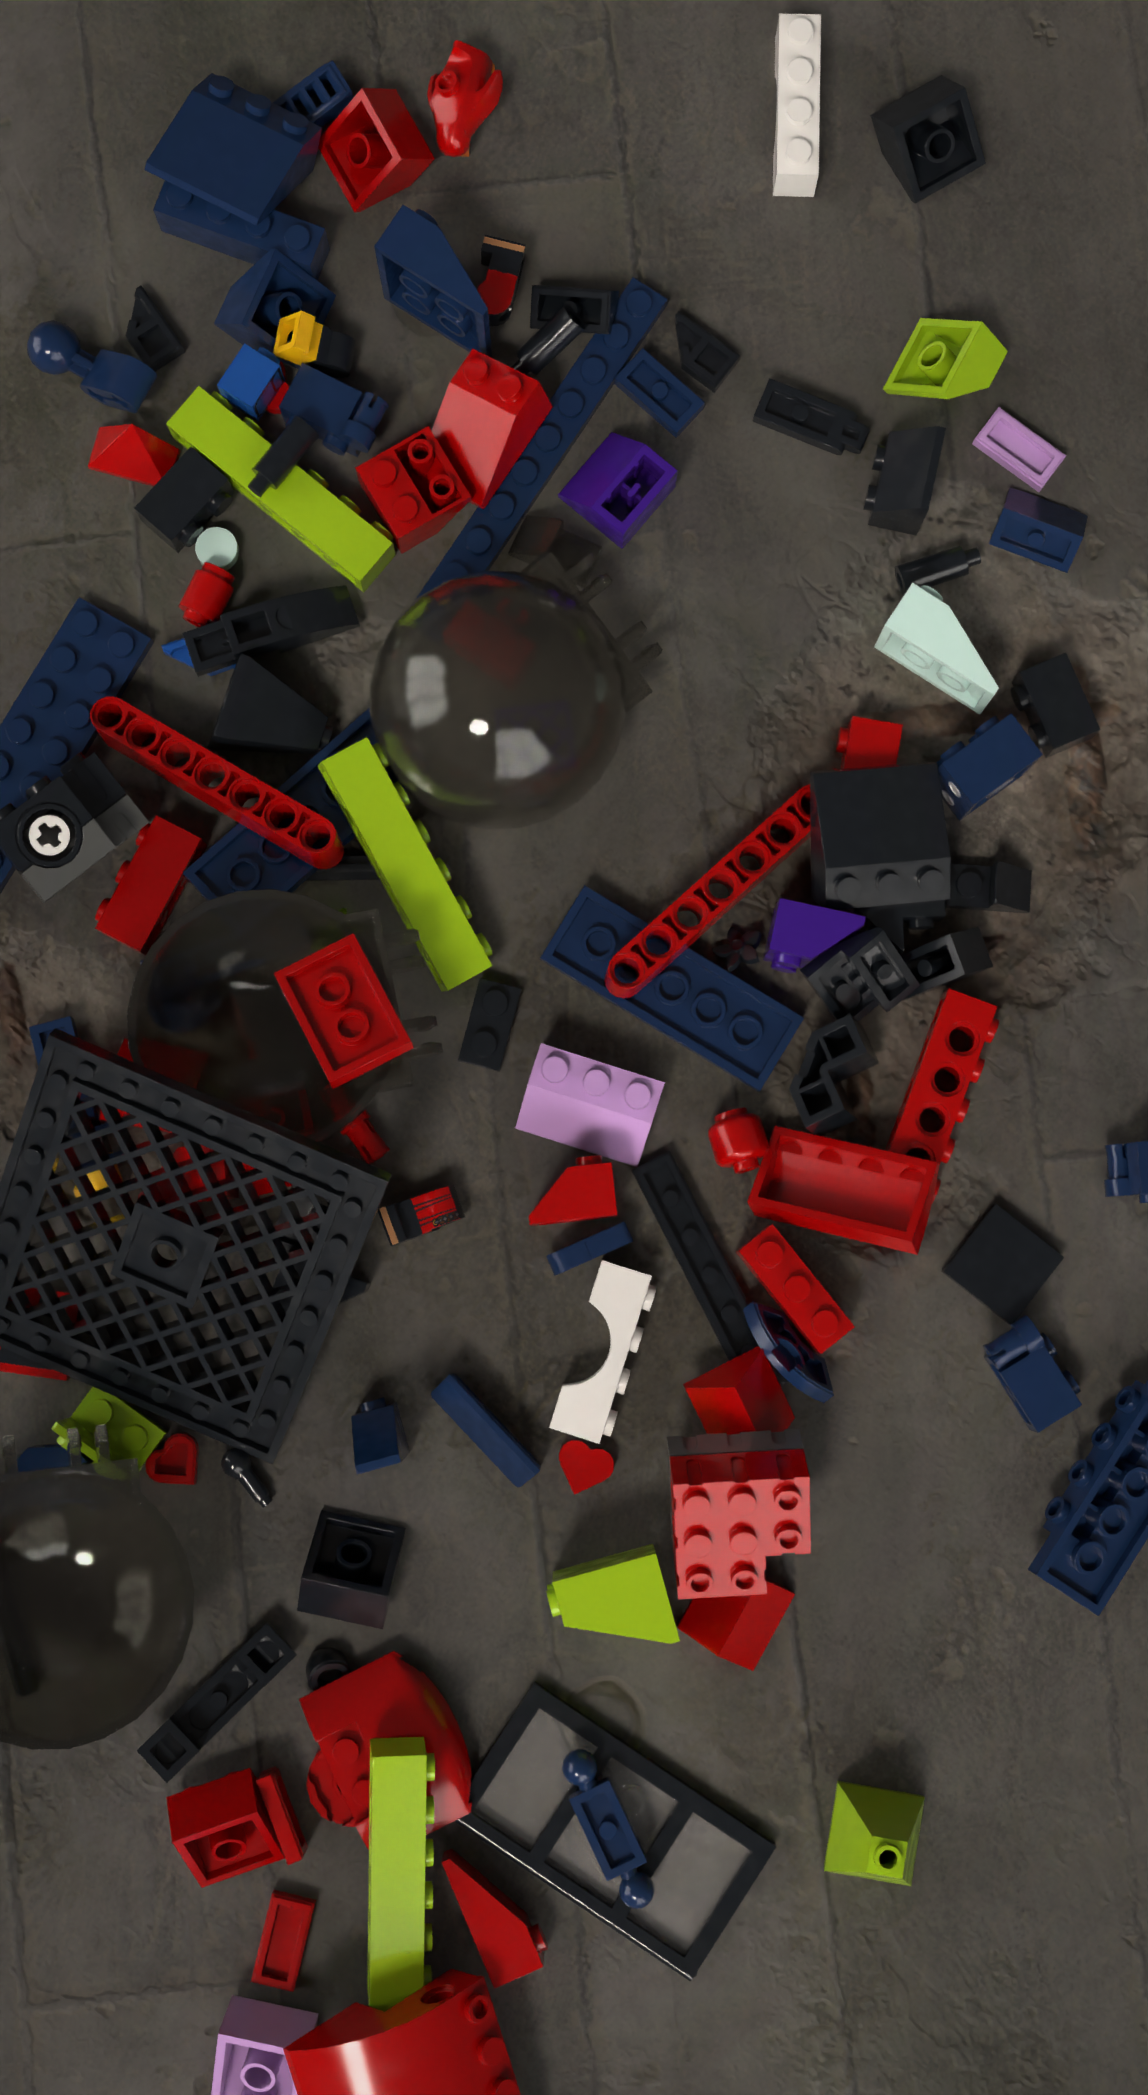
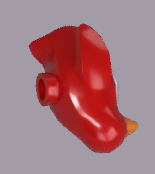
M458 40L453 43V49L443 71L439 75L436 73L431 76L427 97L434 117L436 139L440 152L450 157H469L471 137L499 102L503 89V75L501 70H495V65L487 53Z

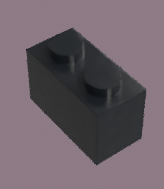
M190 447L134 509L146 526L179 553L185 546L191 547L196 543L197 538L204 531L203 526L213 515L216 517L220 516L229 507L234 491L229 479L194 448Z
M1066 653L1020 671L1012 681L1011 696L1019 711H1025L1030 722V726H1028L1029 737L1038 749H1042L1045 758L1088 741L1101 730Z

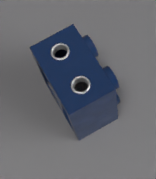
M1012 713L1001 721L997 716L990 718L975 730L976 734L968 740L969 744L967 746L962 741L957 742L945 751L937 762L942 799L959 821L1027 773L1043 755Z

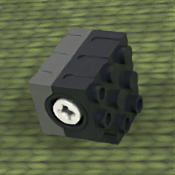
M81 752L60 767L62 777L59 776L51 782L46 775L25 791L26 802L18 808L9 803L0 810V850L19 874H22L24 880L43 903L47 902L149 823L95 753H92L87 758Z

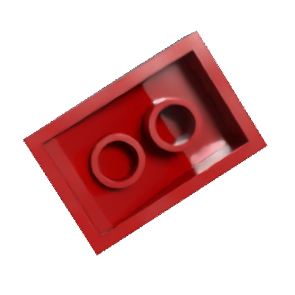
M475 349L470 351L449 382L431 431L471 495L472 500L470 503L484 510L553 406L539 381Z

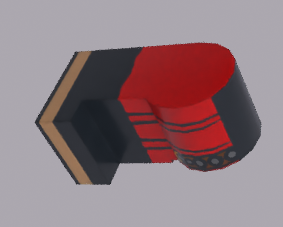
M485 234L481 248V265L489 266L486 280L479 285L477 291L488 308L489 326H499L504 324L512 313L525 262L526 245Z
M454 1185L378 1209L388 1241L392 1247L439 1230L442 1226L465 1218Z

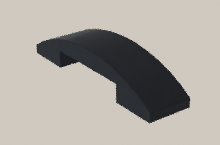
M266 1623L137 1752L168 1783L297 1653Z

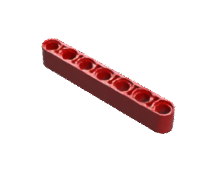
M106 696L99 699L93 705L90 711L91 722L109 747L313 867L330 869L342 860L344 846L334 825L325 817L120 698ZM121 718L117 725L108 727L111 721ZM155 738L154 742L150 745L141 747L145 740ZM190 758L185 765L175 767L180 759ZM224 777L220 785L209 787V784L214 779ZM259 798L254 806L243 807L248 799ZM295 818L290 826L278 828V824L283 819ZM321 838L330 839L325 847L320 849L312 848L317 840Z
M810 784L799 789L613 956L604 978L605 985L611 994L623 999L636 995L811 837L810 815L804 812L801 807L802 802H810ZM777 828L783 829L790 836V841L787 843L777 842L771 836L770 831ZM742 856L754 857L758 861L760 869L754 871L745 869L741 865L739 858ZM713 883L723 884L728 889L730 896L722 899L716 898L711 894L708 886ZM681 911H690L697 916L699 924L692 927L685 926L679 921L677 914ZM654 938L660 939L665 942L668 952L662 955L653 954L646 947V941ZM622 966L629 967L635 972L637 980L632 983H623L616 978L614 970Z

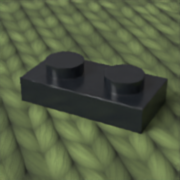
M480 978L460 1050L459 1062L500 1072L521 995V988Z

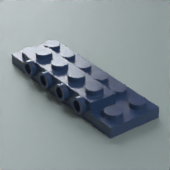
M1135 1380L1132 1386L1124 1387L1115 1399V1406L1118 1409L1109 1423H1102L1095 1429L1092 1435V1443L1094 1445L1085 1460H1078L1071 1467L1068 1474L1071 1483L1062 1497L1057 1496L1053 1498L1046 1507L1045 1517L1047 1521L1043 1527L1051 1533L1028 1568L1029 1571L1097 1616L1101 1614L1148 1539V1380L1145 1384Z

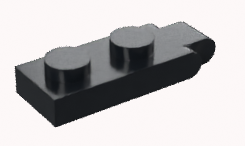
M770 378L753 417V422L835 455H842L844 450L861 454L870 432L869 427L856 422L858 415L855 412Z

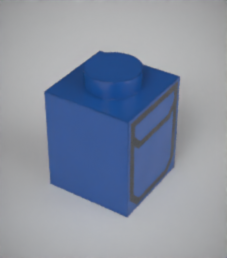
M244 343L217 384L220 394L233 407L259 421L285 382L279 365L280 360L262 347H259L256 351Z

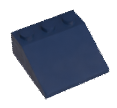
M211 73L190 92L148 158L145 171L258 226L313 171L322 127L308 121L302 114L290 112L272 103L263 95L254 94L235 85L227 77Z
M402 205L374 246L384 299L469 353L472 349H475L492 358L489 315L486 304L438 227L436 220L423 210L417 209L414 212L405 205Z

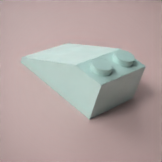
M912 583L884 625L874 648L980 715L999 689L998 685L950 606L942 602L943 597L929 586L922 585L920 588Z

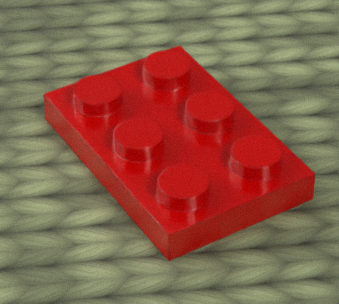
M354 933L274 973L332 1089L414 1048Z

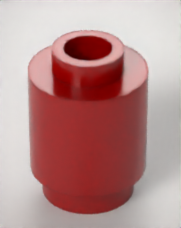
M205 562L201 570L195 571L178 606L185 612L182 618L198 628L219 621L220 615L223 614L234 591L232 583L235 577L226 570Z

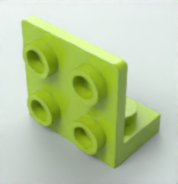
M95 1387L90 1389L71 1417L56 1421L51 1428L59 1435L56 1440L59 1445L77 1456L80 1452L84 1453L94 1461L92 1468L111 1482H114L116 1478L124 1481L137 1475L145 1465L147 1458L156 1450L168 1433V1431L129 1402Z

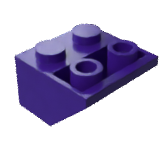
M611 432L560 491L558 498L623 549L676 487L678 470L646 444Z

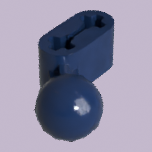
M51 320L40 323L31 331L27 342L28 356L32 364L39 370L52 375L70 371L83 379L80 388L86 394L104 405L120 410L137 413L158 377L152 368L132 356L101 349L96 357L81 349L80 340L76 332L62 322Z

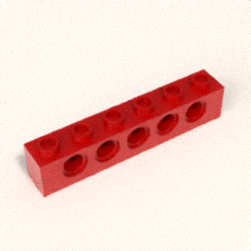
M950 988L942 993L888 1139L886 1151L906 1155L910 1149H916L924 1155L926 1160L938 1162L939 1165L940 1162L948 1163L956 1142L955 1139L950 1138L955 1122H963L970 1105V1099L965 1098L966 1091L970 1082L977 1083L984 1067L985 1059L979 1057L984 1042H992L998 1029L1000 1020L994 1018L998 1006ZM952 1030L963 1031L968 1036L969 1047L966 1052H958L951 1047L949 1036ZM938 1070H947L953 1075L955 1085L951 1092H943L936 1087L934 1077ZM924 1109L935 1111L940 1118V1126L935 1133L925 1131L920 1125L919 1118ZM937 1179L933 1202L940 1187V1179Z

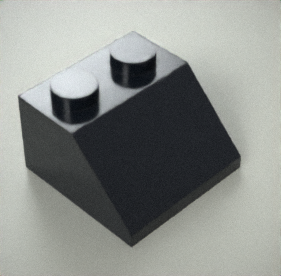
M942 75L870 115L883 156L907 195L915 204L986 164L966 88Z
M934 426L892 431L889 433L885 446L877 445L872 470L879 471L876 486L869 484L863 510L870 511L868 525L917 536L929 510L946 428Z
M321 1510L301 1577L297 1611L383 1629L406 1528Z

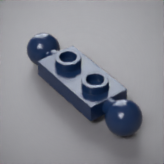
M584 1749L572 1750L565 1756L562 1762V1772L569 1783L580 1788L579 1791L569 1795V1801L606 1880L609 1881L621 1876L619 1894L622 1901L631 1908H643L652 1901L655 1892L652 1879L636 1868L647 1863L644 1849L610 1777L608 1776L596 1782L594 1777L597 1772V1762L594 1756Z

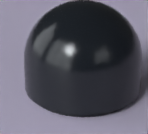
M326 1647L315 1651L309 1657L306 1664V1677L313 1691L332 1682L324 1681L318 1677L323 1671L332 1668L340 1670L336 1679L351 1672L348 1660L341 1651Z

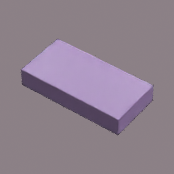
M1000 407L994 412L972 443V445L1037 492L1042 490L1066 457L1065 454Z

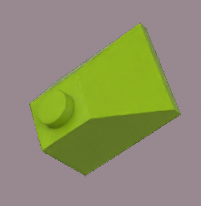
M920 318L883 390L887 394L951 399L989 388L1008 351L982 321Z

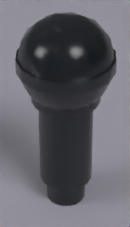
M236 1448L228 1450L221 1460L223 1472L235 1480L238 1479L253 1500L264 1508L273 1499L269 1495V1490L252 1470L253 1466L251 1465L249 1454Z

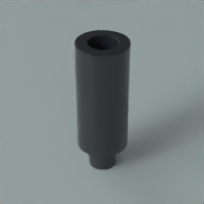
M565 305L517 351L519 360L511 368L525 375L530 372L535 375L539 374L586 329L582 319L573 309Z
M295 416L252 468L256 476L248 484V488L259 497L265 493L269 486L276 490L319 438L317 432L304 420Z
M959 545L895 566L896 581L904 596L912 583L920 588L922 585L932 587L968 575L969 567L981 563V556L977 547L964 551Z

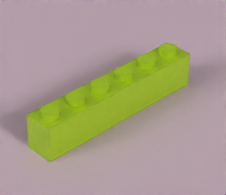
M198 386L166 423L172 437L187 450L190 447L194 448L229 479L231 486L364 593L396 556L393 543L391 542L393 539L391 533L380 523L374 521L370 525L360 517L361 510L348 497L341 495L338 499L327 490L329 484L325 479L312 469H309L306 473L296 465L276 490L269 486L261 497L253 493L248 488V484L256 476L252 468L272 444L263 438L265 435L264 431L253 420L245 417L242 421L231 412L233 409L232 405L221 394L213 391L210 395Z
M368 737L321 761L317 767L441 992L449 991L492 967L488 957L493 955L483 934H475L469 924L468 919L472 918V914L461 895L455 897L447 883L451 880V875L445 863L440 857L434 859L426 844L431 842L426 828L419 819L413 821L405 806L409 805L410 801L404 788L398 781L392 783L385 770L389 763L382 748L378 743L371 745Z
M424 1737L370 1739L367 1996L369 2007L384 2012L432 1981L431 1965H424V1952L432 1951L433 1945L432 1924L425 1923V1909H433L432 1881H425V1867H433L434 1864L433 1838L426 1839V1824H434V1797L426 1796L427 1781L435 1780L434 1753L426 1752Z

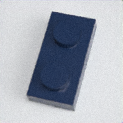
M643 348L615 377L614 384L675 438L704 409L705 402Z

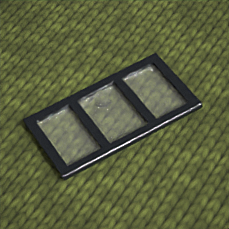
M534 1681L471 1778L469 1802L472 1801L471 1813L454 1821L688 1981L696 1977L700 1966L777 1847L773 1841L536 1681ZM584 1749L594 1756L597 1762V1772L594 1777L596 1782L608 1776L610 1777L644 1849L647 1863L636 1868L652 1879L655 1892L652 1901L643 1908H631L622 1901L619 1894L621 1876L609 1881L606 1880L569 1801V1795L579 1791L580 1788L569 1783L562 1772V1762L565 1756L572 1750Z

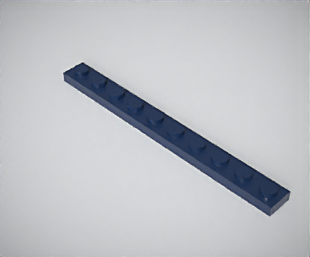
M632 277L619 297L611 333H595L550 399L553 408L485 509L477 507L403 617L405 623L436 643H441L443 640L442 631L465 598L470 599L613 387L615 377L629 363L666 308L667 298Z

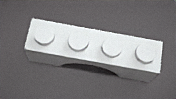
M779 13L775 37L777 109L773 155V196L814 197L819 176L821 14Z
M601 1260L589 1302L601 1312L608 1324L610 1331L609 1353L601 1368L589 1378L579 1382L562 1384L549 1428L600 1444L602 1434L611 1436L618 1411L611 1410V1405L615 1393L624 1394L631 1372L630 1369L624 1368L628 1351L637 1353L644 1328L636 1326L641 1309L650 1311L657 1289L656 1286L650 1285L651 1275Z

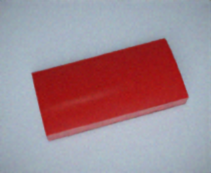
M774 1126L769 1140V1151L762 1159L747 1203L754 1215L918 1255L933 1202L939 1164L935 1161Z

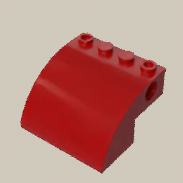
M452 1968L385 2012L355 2002L283 2048L298 2095H521L484 1976H476Z

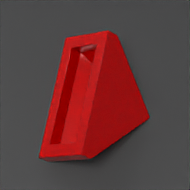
M134 424L99 427L88 468L154 487L178 461L180 449Z

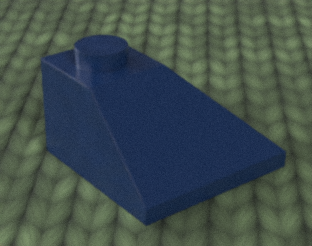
M276 248L270 249L230 287L214 324L242 345L245 343L256 351L259 347H262L273 354L279 320L302 310L315 316V322L323 325L336 295ZM293 331L288 335V343L291 342ZM277 357L281 362L285 364H288L297 369L300 368V365L294 364L292 362Z

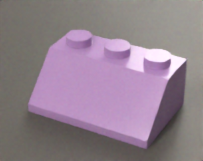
M541 1043L527 1084L515 1129L638 1167L665 1082Z

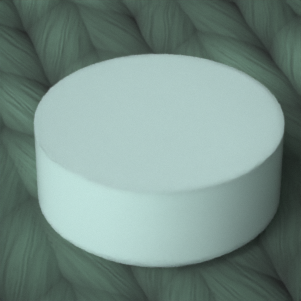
M211 527L203 531L197 538L195 551L202 565L208 562L228 570L236 563L239 556V546L233 534L227 529Z

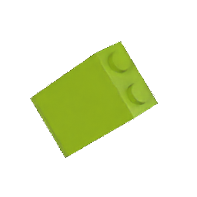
M653 1544L553 1571L552 1584L547 1585L546 1593L552 1616L561 1615L564 1627L669 1644L680 1642Z

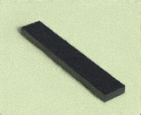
M668 1151L631 1170L728 1360L730 1361L759 1346L751 1333L743 1311L749 1303L671 1152ZM769 1361L780 1386L789 1382Z

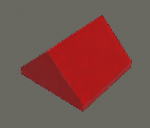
M759 1346L683 1384L707 1434L727 1433V1435L740 1434V1432L771 1430V1432H783L789 1428L795 1419L769 1360L765 1356L763 1348L760 1349Z
M766 1577L767 1594L691 1599L677 1628L716 1656L754 1671L795 1593Z

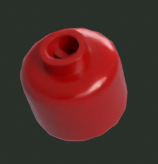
M745 1107L716 1115L714 1117L715 1123L709 1127L708 1137L717 1165L723 1168L733 1167L735 1174L759 1168L758 1159L764 1157L769 1151V1143L760 1116L748 1113Z

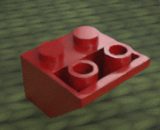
M429 426L355 467L360 486L384 526L393 536V541L401 554L437 534L472 500L471 495Z

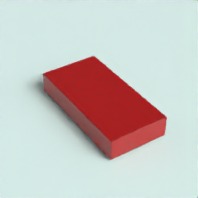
M274 1766L262 1771L256 1782L287 1865L303 1859L308 1845L280 1770Z
M273 1890L251 1982L294 1992L316 1899Z

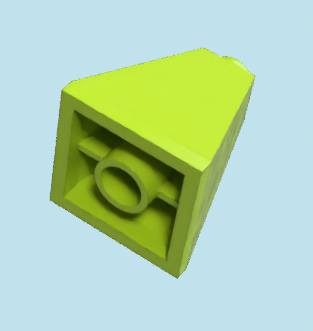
M837 1781L824 1871L911 1886L925 1797L923 1795Z

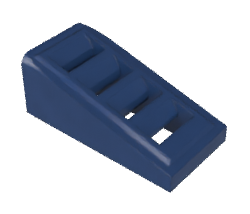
M331 60L316 69L273 103L295 113H299L296 106L302 103L308 112L306 116L308 121L322 127L336 119L354 97L334 61ZM330 86L336 92L332 97L326 91V88ZM316 94L322 102V105L316 108L311 99Z

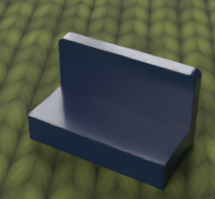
M1010 487L1002 511L991 534L989 544L1068 573L1084 537L1088 516Z

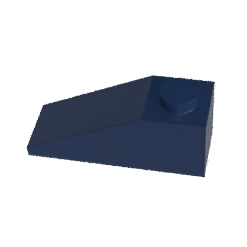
M385 1397L359 1404L361 1412L351 1416L354 1462L357 1475L401 1463L410 1453L397 1402L386 1405Z

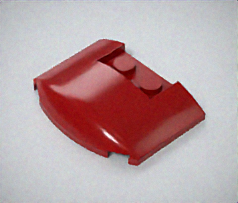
M395 1650L299 1698L314 1740L318 1742L353 1816L354 1825L368 1850L371 1738L424 1737L426 1752L434 1753L435 1780L427 1781L426 1796L434 1797V1824H426V1835L471 1813L472 1801L469 1802L472 1778L471 1763L458 1721L448 1702L431 1679L422 1670L419 1672L416 1668L401 1660L400 1658L403 1655Z

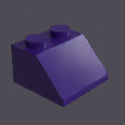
M780 898L772 913L763 960L772 962L771 968L774 970L796 973L797 968L802 969L825 951L855 936L864 926L866 916Z

